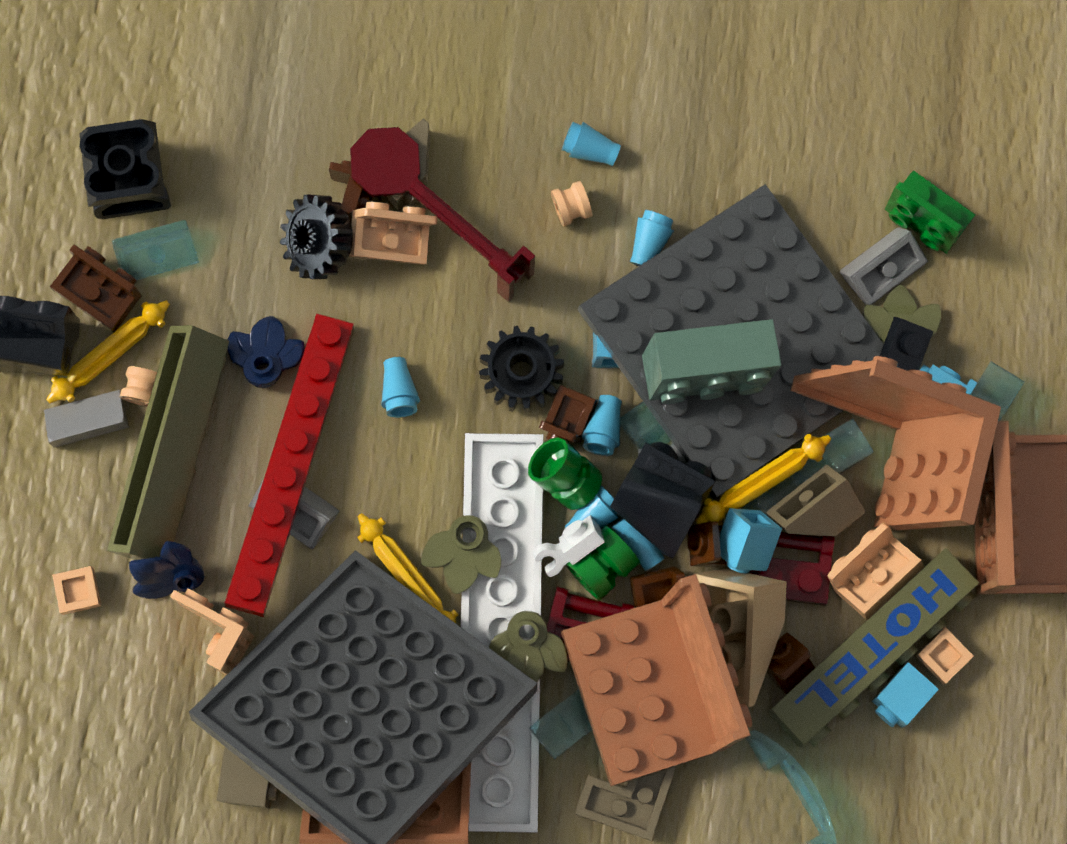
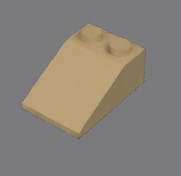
M728 568L695 573L699 584L705 583L710 593L712 606L708 608L712 623H718L722 629L725 647H721L726 664L731 662L737 673L739 686L735 687L739 703H745L747 707H752L756 703L785 622L787 582L750 573H739Z

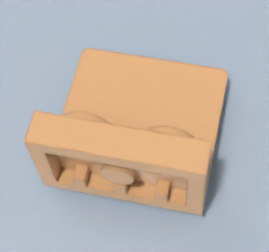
M187 589L184 595L174 590L170 597L180 606L224 629L222 634L217 632L210 641L206 650V654L210 657L206 663L222 674L227 675L241 662L255 637L246 629L249 623L243 620L244 618L224 607H222L220 613L213 611L214 604L190 589Z

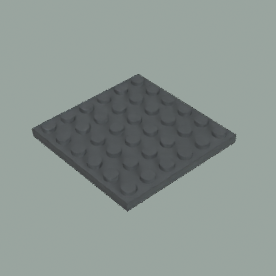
M766 184L578 307L581 316L606 347L612 359L687 462H700L709 468L713 479L716 480L710 491V495L714 500L804 439L805 435L813 433L844 411L791 391L794 376L811 373V369H831V365H851L852 361L855 360L872 361L873 357L880 355L884 345ZM773 319L781 367L767 385L762 387L763 390L761 392L740 395L739 390L726 391L723 396L709 400L701 399L700 395L685 396L684 401L675 404H662L661 399L649 401L642 354L654 333Z
M355 550L189 711L193 722L347 844H394L537 692V683Z

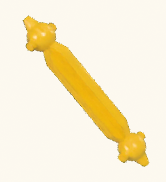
M165 300L158 304H149L147 301L142 303V316L131 318L72 366L66 378L52 377L51 392L46 400L50 404L58 400L73 402L75 400L74 392L76 387L85 386L144 338L150 326L158 325L159 328H162L165 325V312L170 305L168 301Z
M811 434L805 435L802 448L790 449L725 491L719 501L711 500L710 498L706 499L702 513L695 521L697 524L717 521L719 526L722 525L729 508H742L801 470L808 459L815 460L816 462L821 461L825 447L832 440L829 435L822 437L812 436Z
M362 513L357 516L360 523L358 540L361 543L365 540L373 542L375 554L398 582L456 623V617L459 616L458 612L455 609L451 612L443 610L442 601L438 594L396 541L383 534V525L386 524L385 520L382 517L377 520L369 518Z

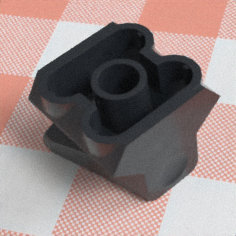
M139 119L87 127L79 133V147L82 153L88 207L93 206L96 218H115L167 210L171 207L170 197L163 183L156 122Z
M0 296V371L67 376L72 350L79 338L80 319L69 306L50 301L32 302L16 297Z
M646 442L620 486L610 508L664 555L673 559L716 480L713 479L711 471L704 464L697 461L687 463L680 461L677 458V453L668 444L663 442L649 444Z

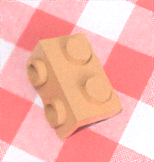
M366 202V208L352 211L353 242L349 257L416 265L427 264L429 227L437 225V216L425 215L426 209L420 207H403L402 212L389 211L390 204L380 202Z
M883 522L876 529L868 531L862 537L860 544L847 556L839 558L827 576L835 593L868 620L924 568V565L920 558L893 536L891 528Z

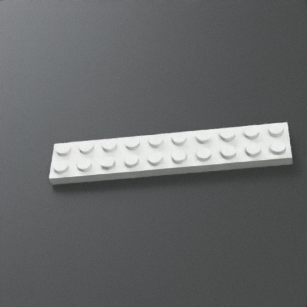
M465 433L463 516H475L485 523L488 530V540L499 549L502 562L497 578H489L479 573L473 585L462 592L461 628L487 647H489L494 636L507 630L508 623L515 614L521 611H533L541 616L542 560L536 562L533 557V551L542 544L543 489L531 480L528 475V465L535 451L543 444V434ZM466 529L463 531L464 542L471 543L475 540L476 533L474 530ZM523 625L519 629V633L524 638H531L535 634V630L530 625ZM540 679L537 682V692L471 761L469 832L538 833Z

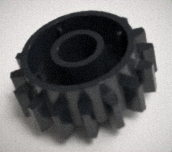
M306 194L303 196V199H295L293 201L295 210L287 209L285 212L289 219L288 224H281L280 227L286 232V237L280 240L281 245L287 246V251L284 253L283 258L285 260H292L290 270L292 272H299L300 278L327 279L328 275H337L338 268L346 264L352 248L353 232L348 214L341 209L342 204L340 202H332L331 196Z
M514 326L513 333L509 335L501 330L499 332L500 340L497 343L487 342V349L490 351V355L482 354L480 356V363L488 366V368L479 371L480 379L490 380L484 385L485 393L488 394L496 391L494 403L499 405L504 400H507L509 411L511 412L515 410L517 404L523 405L525 413L530 412V403L534 401L543 408L545 406V394L553 398L556 396L557 390L552 384L563 383V375L555 372L564 368V359L554 358L559 353L558 344L549 347V335L545 333L541 337L536 336L534 327H530L527 332H521L518 326ZM523 361L530 364L533 369L526 376H517L511 371L513 365Z

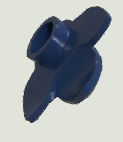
M268 316L259 320L253 326L250 334L233 331L228 337V354L231 361L243 368L244 376L250 384L259 388L273 386L280 378L282 371L296 367L304 354V341L298 339L286 340L283 325L274 316ZM259 365H269L264 370L256 369V367H258Z
M166 541L161 549L160 557L129 562L131 574L138 582L132 589L133 594L146 599L163 598L173 593L174 590L186 592L187 589L193 590L199 587L205 578L204 569L197 559L192 557L191 550L185 545L176 542Z

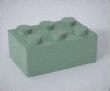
M773 319L654 333L642 354L649 401L661 399L662 404L679 403L685 400V396L700 395V398L703 400L715 399L723 396L726 391L739 390L740 395L755 394L763 390L762 387L767 385L781 367Z

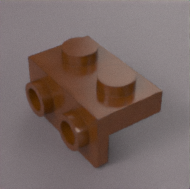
M73 244L69 250L73 255L50 285V288L109 330L115 332L142 297L134 286L137 280L119 267L114 272L105 266L104 262L106 259L91 247L87 246L83 251Z

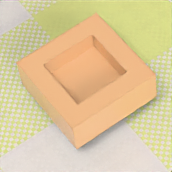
M92 566L52 575L60 614L65 615L101 606L95 570Z
M945 627L915 657L945 685L974 655Z

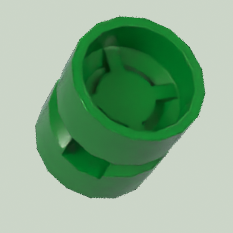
M552 438L544 442L535 451L528 465V475L531 480L545 491L550 492L553 498L570 510L584 507L594 499L600 490L602 473L599 468L586 457L581 456L573 446L562 438Z
M604 526L601 529L605 541L603 544L574 565L570 562L566 564V567L577 581L598 601H601L616 587L615 579L617 577L625 578L640 564V560L631 548L608 526Z

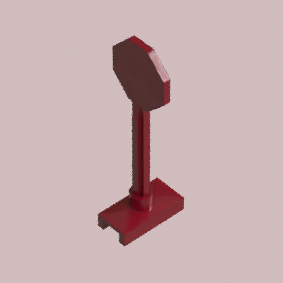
M399 127L368 129L350 148L351 174L354 182L372 197L403 195L406 192L412 195L489 262L488 266L497 273V293L509 302L514 297V283H518L523 276L529 280L534 275L535 255L524 245L514 256L504 248L499 249L418 179L420 177L419 144Z

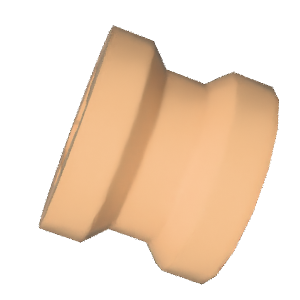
M581 181L572 183L569 189L561 190L557 188L551 191L552 201L563 227L571 225L573 219L579 217L587 219L593 216L588 196Z
M129 366L125 374L128 382L126 387L121 389L119 397L127 402L148 407L157 372L146 368Z

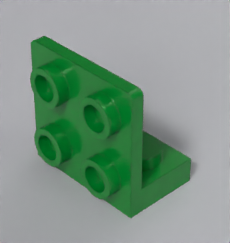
M914 170L904 183L899 182L896 185L884 209L889 213V218L896 225L905 229L911 228L920 235V240L927 247L934 251H939L940 249L945 254L948 253L975 217L973 212Z

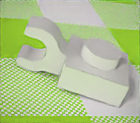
M591 515L582 521H574L566 527L562 536L559 537L560 543L540 544L534 549L533 557L536 562L541 561L546 556L553 557L554 560L545 566V570L549 577L555 576L568 562L574 565L605 542L600 526Z

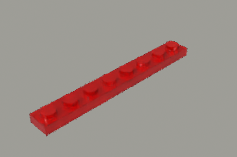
M316 313L224 602L227 608L260 617L265 615L354 330V323Z

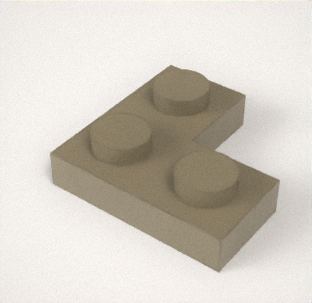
M676 766L630 780L626 788L618 785L611 787L609 782L588 775L575 815L652 841Z

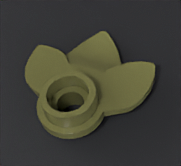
M898 285L888 294L883 307L865 305L863 317L884 344L894 317L902 318L932 330L933 337L939 328L941 309L939 304H929L917 309V304L909 291L903 285Z
M471 515L456 519L449 531L434 534L428 540L421 558V564L425 567H444L443 572L446 582L454 594H460L470 588L476 581L479 573L489 578H497L502 562L499 549L488 540V530L485 523L478 517ZM466 529H472L476 533V538L471 543H466L461 539V534Z
M521 611L515 614L510 619L507 630L494 636L489 644L491 650L536 683L543 674L544 668L555 672H565L567 668V652L562 639L547 631L545 620L533 611ZM523 625H530L534 628L535 634L531 638H524L520 635L519 629Z

